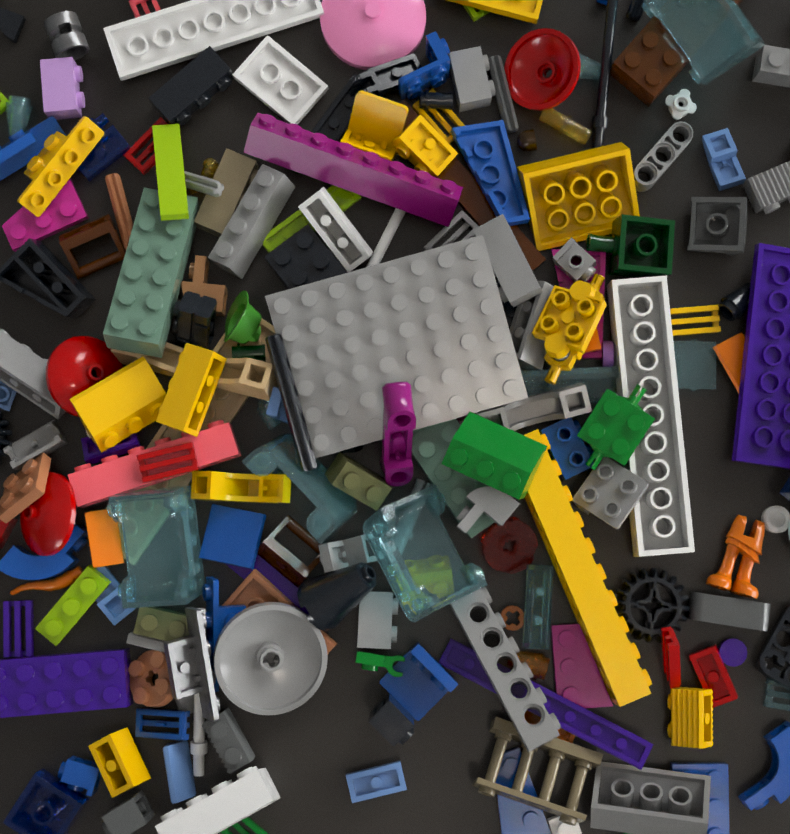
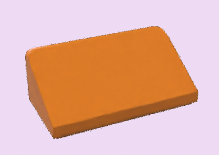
M738 333L713 347L738 394L745 342L743 333Z
M116 508L85 512L93 568L125 563Z

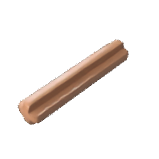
M112 173L105 176V181L122 244L126 250L133 222L121 177L118 173Z

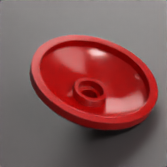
M542 28L525 34L511 48L504 66L512 99L519 105L535 111L547 110L559 105L574 90L579 79L581 62L577 47L564 33L555 29ZM552 70L551 76L547 78V72Z
M76 336L59 344L51 353L46 366V383L54 401L69 414L79 417L70 399L124 367L111 352V349L107 348L104 341L90 336ZM92 369H94L97 373L96 378L93 377L91 374Z
M49 472L45 493L20 513V526L23 538L28 547L37 555L52 556L57 554L64 548L72 534L76 518V500L73 488L65 476L60 473Z

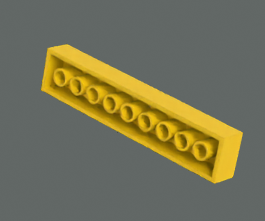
M537 429L524 436L547 445V448L525 496V500L577 623L580 624L609 697L614 704L621 707L651 694L648 686L652 685V681L646 669L642 670L639 666L637 659L641 658L635 643H631L627 638L626 633L629 632L628 625L624 617H619L615 610L618 602L613 591L606 589L603 580L607 579L602 565L600 563L596 564L592 556L595 553L594 546L590 538H585L581 528L584 527L583 520L578 511L573 512L570 502L573 501L571 492L567 485L562 486L558 477L562 475L556 459L551 460L548 450L551 449L546 435H540Z

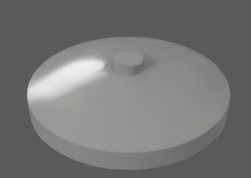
M265 602L245 608L227 622L219 634L214 648V670L220 688L231 702L253 714L278 715L298 708L314 695L325 676L328 654L324 637L320 629H317L306 618L308 614L289 604Z

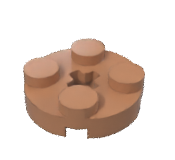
M149 650L130 663L128 668L130 689L135 703L147 707H162L172 701L164 652ZM154 674H158V679L155 680L154 685L152 683V677Z

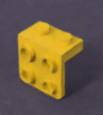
M358 91L355 96L348 129L340 143H349L354 148L365 152H374L381 158L393 161L397 152L392 141L403 132L409 111L408 107L365 91Z

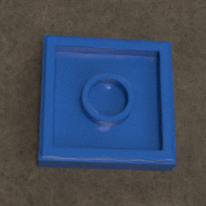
M212 504L199 558L254 569L266 515Z

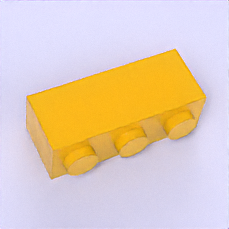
M186 343L179 355L178 365L169 382L168 391L159 408L156 422L197 437L227 358L212 350Z

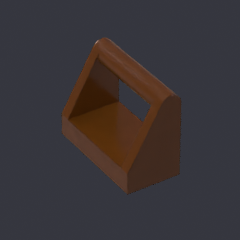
M109 214L59 235V243L78 279L124 260L126 250ZM110 232L118 251L80 267L72 248Z
M287 515L262 542L257 554L298 587L321 562L318 545L323 543L290 515ZM285 527L319 554L308 567L275 540Z

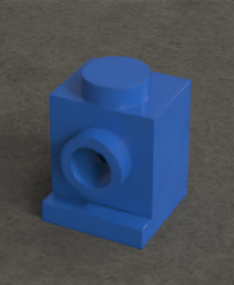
M72 756L66 762H62L57 777L61 779L60 782L68 784L67 788L80 792L87 789L86 795L93 796L98 791L102 775L96 762Z

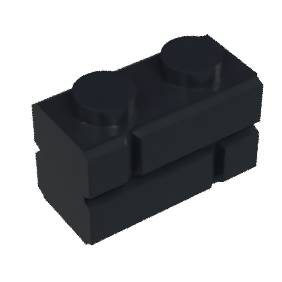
M187 291L181 301H176L173 316L177 317L174 322L172 334L176 335L177 346L184 348L185 344L189 343L209 350L215 331L217 309L215 298L200 297V294Z

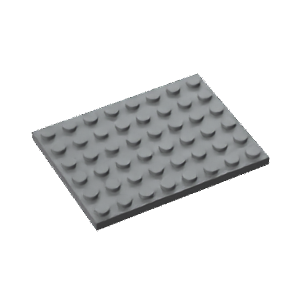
M483 235L265 296L275 333L280 334L283 339L315 458L382 440L384 408L382 387L386 383L407 381L411 384L413 408L416 416V429L413 430L468 415L470 411L477 413L528 398Z

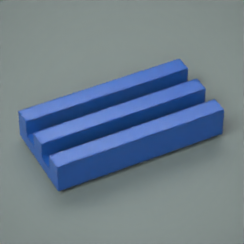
M137 708L135 737L189 740V734L186 733L187 728L190 727V722H187V717H190V711ZM143 715L179 717V722L143 719ZM143 726L179 728V733L144 731Z

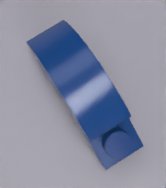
M75 525L67 544L61 551L52 556L34 555L20 545H13L0 560V571L11 577L23 580H43L57 577L73 568L80 561L72 553L73 551L79 552L88 542L86 539L88 536L87 529L82 525Z
M784 721L763 736L770 747L772 761L765 777L738 796L742 804L749 810L763 808L769 803L768 798L770 797L781 804L790 796V722Z

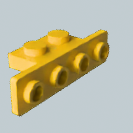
M83 116L68 136L58 131L50 135L45 140L44 148L40 153L28 162L24 174L32 181L17 201L32 214L40 217L103 137L104 131L88 117Z

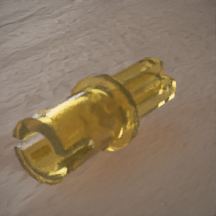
M553 108L543 110L539 118L540 121L558 130V134L564 133L581 144H586L592 133L591 130L571 119L572 116L569 115L567 117Z

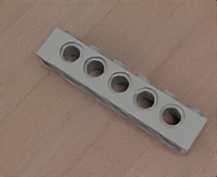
M475 583L450 596L448 603L529 753L559 737L558 729L561 728V725L554 713L548 714L544 706L547 703V699L540 687L534 688L530 680L534 676L526 661L520 662L516 654L520 650L512 636L507 638L502 628L506 627V624L499 612L494 613L489 604L493 600L486 587L481 589L479 584ZM476 609H481L486 613V619L482 622H474L470 614ZM488 634H495L498 636L500 643L496 647H488L483 641L484 637ZM509 659L513 663V669L508 673L501 672L497 667L498 661ZM515 684H522L527 690V695L520 699L515 698L511 694V687ZM529 709L537 710L541 716L540 722L529 724L525 720V712Z

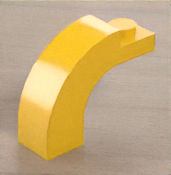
M217 471L192 472L191 499L249 503H290L291 475L240 474Z

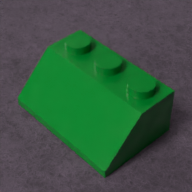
M470 411L453 436L442 465L520 500L525 498L547 445Z

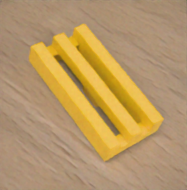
M419 100L412 105L413 110L418 115H421L451 145V142L454 141L450 133L452 127L436 109H428L450 135L449 137L444 134L424 109L419 108ZM441 109L456 127L465 126L452 110Z
M719 306L671 308V315L711 312L712 315L671 319L672 325L712 322L713 326L672 330L673 336L721 332V326H719L720 315H718Z

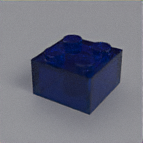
M41 769L33 775L3 823L19 834H67L89 801V798L78 791L67 788L68 784L60 782L59 778L45 769Z

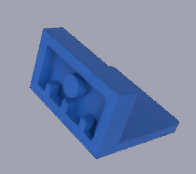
M417 642L403 656L405 657V662L398 661L393 666L395 671L403 672V676L394 677L387 672L380 680V684L415 720L419 721L448 691L451 693L458 685V682Z

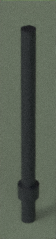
M607 0L596 114L592 117L591 128H594L592 149L603 146L605 129H608L609 118L606 117L618 0Z

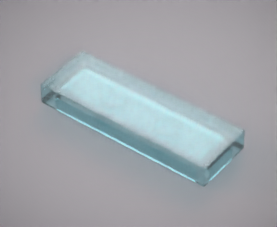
M527 564L522 646L524 649L549 650L554 566Z

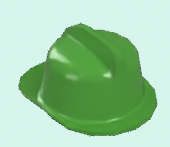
M243 290L240 292L230 307L226 318L224 342L230 339L246 344L249 341L257 342L259 340L262 316L249 304L247 291Z

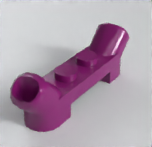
M407 381L386 383L382 387L384 404L382 456L379 463L380 468L384 472L386 483L391 486L405 485L413 477L411 456L413 429H416V416L413 408L411 384Z

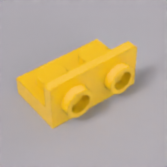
M418 115L392 141L398 155L408 159L415 166L414 170L426 171L434 177H437L458 154L421 115Z

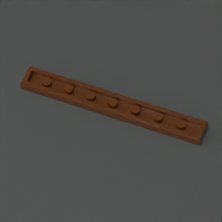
M405 100L400 103L406 105L409 110L403 131L418 116ZM455 157L436 178L450 180L463 187L458 203L475 223L481 226L496 218L475 178ZM516 225L510 226L532 271H534L545 262V257Z

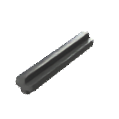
M500 55L491 56L488 58L491 80L494 82L495 97L500 117L504 121L507 134L518 131L519 126L502 58Z

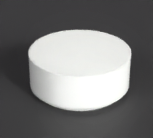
M770 506L763 511L761 521L765 523V529L768 532L781 533L788 529L790 513L782 506Z

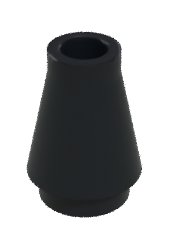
M746 283L741 288L721 298V303L718 306L719 312L724 318L734 321L742 317L748 308L751 283Z

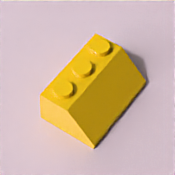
M142 356L72 397L70 401L87 433L102 453L114 447L131 434L139 432L142 428L156 421L166 392L147 360Z

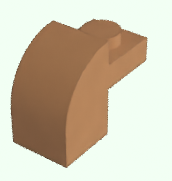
M195 255V263H190L189 279H193V281H181L183 295L185 292L190 291L200 294V297L215 298L217 301L216 316L225 317L228 289L225 285L207 284L210 261L206 256Z

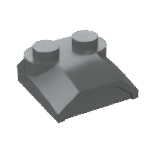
M691 197V226L687 250L724 253L729 256L744 253L747 229V197Z

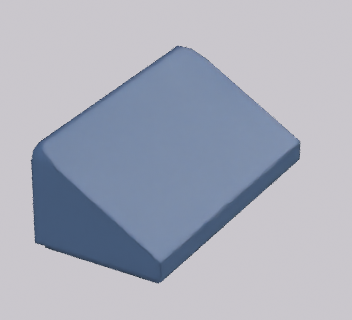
M184 740L166 744L162 749L170 799L172 804L194 797L196 795V787L188 741Z

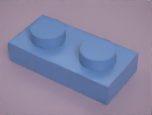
M401 761L346 774L352 803L407 790Z

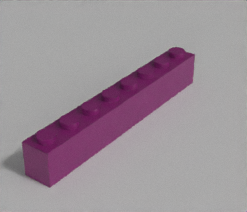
M257 113L250 125L243 152L447 227L451 223L463 187L458 186L453 181L442 180L431 176L426 171H417L406 167L401 162L381 158L374 152L362 151L354 148L349 143H340L329 139L324 134L302 129L297 124H288L277 120L269 114Z

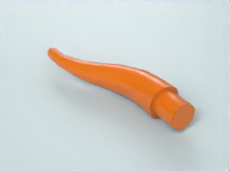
M78 566L54 579L28 582L10 591V594L15 595L21 591L32 589L43 591L64 589L72 585L83 570Z

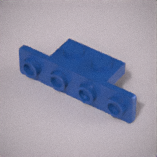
M54 116L48 117L26 132L22 129L18 130L8 137L10 142L2 147L0 146V181L27 165L31 158L37 156L44 148V142L50 135L55 134L56 131L66 135Z
M211 576L206 577V584H203L202 596L203 600L206 601V640L211 646V656H209L211 668L214 670V648L219 634L227 622L237 613L244 610L246 606H219V580ZM217 678L216 683L214 684L215 692H219V683L217 681Z

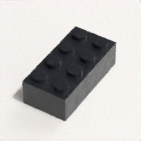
M308 224L264 256L272 271L287 290L347 273Z

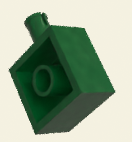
M622 214L612 222L611 237L588 234L586 251L609 253V275L635 278L666 275L668 277L672 275L675 220Z

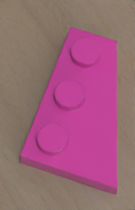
M70 178L40 217L35 216L23 206L2 225V228L12 250L16 252L29 238L41 241L89 219Z
M580 624L550 625L555 693L583 708L612 707V701Z

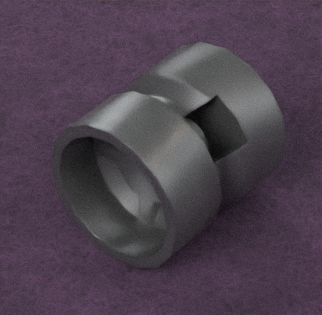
M58 12L44 21L43 25L49 40L52 41L51 46L56 58L73 57L74 60H77L89 52L90 48L84 33H81L82 27L75 12Z

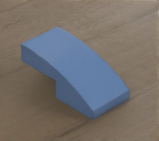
M726 128L703 135L704 150L718 190L721 191L743 184L746 177L736 157L738 150L729 129Z
M273 387L266 414L288 424L279 388Z
M106 566L96 569L107 577L111 583L97 598V606L115 626L137 607Z

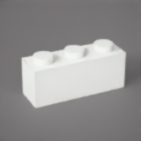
M322 187L298 206L347 272H351L372 255V249L325 187Z

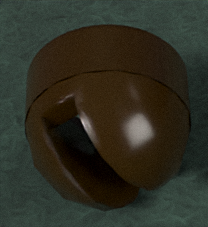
M534 129L522 131L518 135L517 145L521 150L526 152L537 150Z

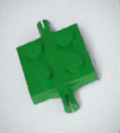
M636 384L628 398L619 396L607 388L577 434L578 437L589 443L594 450L585 463L590 467L596 458L591 467L593 470H596L603 457L613 458L625 466L654 422L655 418L644 412L638 405L647 391L645 388H642L638 396H635L641 388L640 385Z

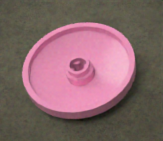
M322 0L321 3L324 14L320 16V24L325 42L340 60L358 69L367 70L413 54L424 35L426 26L424 0Z

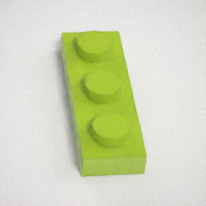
M91 564L88 565L35 629L57 646L108 587L111 581L96 568H93Z

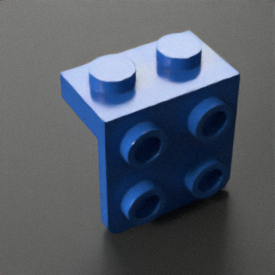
M436 31L426 35V56L430 64L398 80L401 99L407 97L409 100L419 96L420 92H423L422 90L431 86L432 88H437L446 83L449 78L450 58L448 54L450 49L444 38L440 39Z

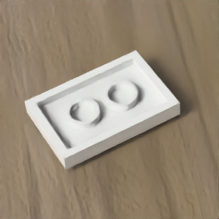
M268 35L232 74L237 82L288 124L298 125L329 90V86Z

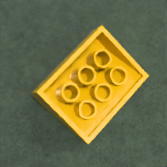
M622 142L517 167L530 217L529 225L535 247L538 251L563 246L571 237L576 242L586 240L588 234L600 236L612 234V222L620 215L640 216L630 148Z

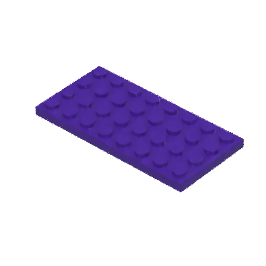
M758 243L754 249L732 461L790 469V248Z

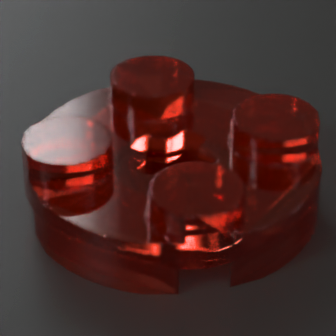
M509 517L502 526L494 522L481 536L483 556L487 563L497 571L507 572V574L518 573L526 569L534 560L533 555L538 547L537 537L530 526L517 517ZM508 540H516V543L513 544L514 550L512 551L508 549L503 550V546Z

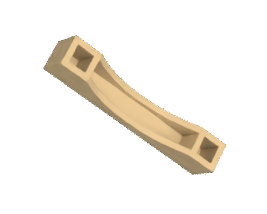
M166 342L162 358L111 349V352L124 365H129L144 356L153 372L173 377L178 365L179 355L184 348ZM248 357L227 358L216 388L269 401L273 387L277 388L278 384L272 363Z

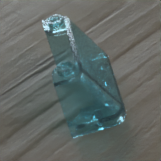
M643 0L644 3L641 5L650 18L656 16L661 20L687 56L692 67L689 73L697 84L701 82L704 85L709 84L765 45L763 39L734 0Z
M283 433L253 450L241 462L257 476H267L270 473L280 474L283 471L317 507L307 518L306 525L309 533L320 544H325L354 516L357 511V501L354 497L330 483L325 476L328 469L317 458H315L317 468L303 472L300 468L292 435L290 433Z
M436 484L380 508L363 523L366 539L403 612L412 622H418L488 585L484 572L480 567L473 563L464 565L439 516L444 512L446 501Z
M175 486L110 496L107 511L108 515L115 522L122 523L128 576L118 586V596L122 600L123 608L187 605L202 594V587L205 582L202 559L199 558L201 546L195 499H191V486Z

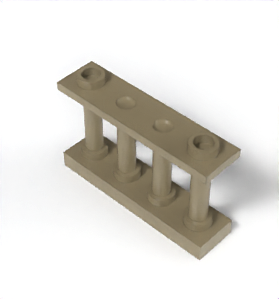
M495 717L491 722L489 732L495 734L496 743L485 779L477 777L472 786L479 788L478 792L485 796L494 797L497 794L560 816L559 821L565 824L576 826V822L586 821L587 815L577 812L587 771L601 765L603 754L559 738H555L528 753L513 723ZM511 740L522 743L523 751L511 789L497 784L496 780L507 742L510 743ZM538 749L548 752V757H550L539 798L522 793L533 754ZM565 758L574 761V765L577 767L566 808L550 802L560 762L564 761Z

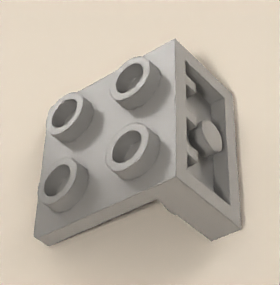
M603 457L596 470L591 471L573 497V503L587 515L591 513L613 528L619 529L649 484L608 457Z

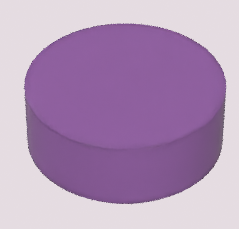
M603 341L602 368H612L614 366V342Z

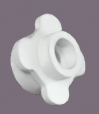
M681 89L678 94L674 96L668 95L665 99L669 112L676 120H680L688 113L693 114L697 109L696 104L691 101L690 91L687 89Z

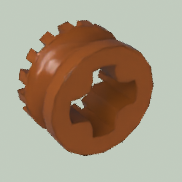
M513 605L502 609L500 614L506 624L504 628L515 631L524 625L525 614L522 609ZM508 611L511 613L517 611L519 613L517 625L513 623L507 625L508 617L505 614Z

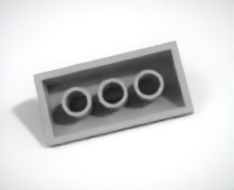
M601 762V765L596 767L590 828L630 834H707L711 776L643 767L640 770L632 765Z

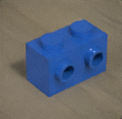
M571 417L539 431L540 435L545 434L549 441L551 449L548 450L551 460L556 459L562 472V475H560L562 481L591 468L594 464L592 462L590 467L585 464L592 455L593 450L589 444L585 446L583 440L577 436L581 426L577 420L573 421Z

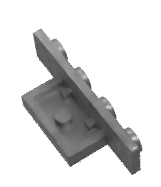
M187 607L185 608L189 635L163 642L172 698L177 700L199 693L203 717L215 722L219 720L220 701L215 695L214 684L216 683V676L210 665L211 646L206 640L205 635L207 621L201 609Z

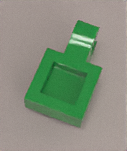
M357 651L355 663H361V669L377 672L378 666L385 667L392 676L401 677L403 672L395 671L393 664L395 661L405 662V657Z

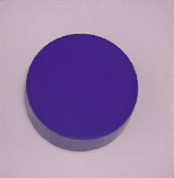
M727 638L718 646V651L725 665L736 667L741 665L747 658V648L738 639Z

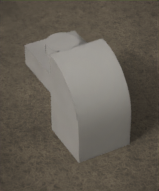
M490 486L477 488L465 497L473 506L469 508L466 505L456 519L460 522L456 527L464 534L467 533L482 513L487 515L497 525L502 526L520 503L510 495Z
M376 533L318 545L320 561L325 573L361 562L368 564L382 560Z

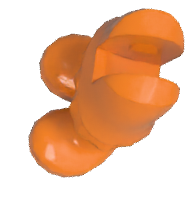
M737 515L726 535L725 543L727 548L721 566L716 574H712L707 578L706 584L723 591H730V593L757 599L758 589L751 585L750 579L754 563L760 564L759 555L762 556L765 523L755 520L750 535L746 536L743 534L747 517ZM738 553H740L742 558L732 585L731 577Z

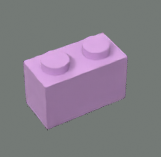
M73 57L40 60L43 109L46 116H54L56 120L81 118V108H85L84 93L80 92L79 82H83L82 67L77 65Z

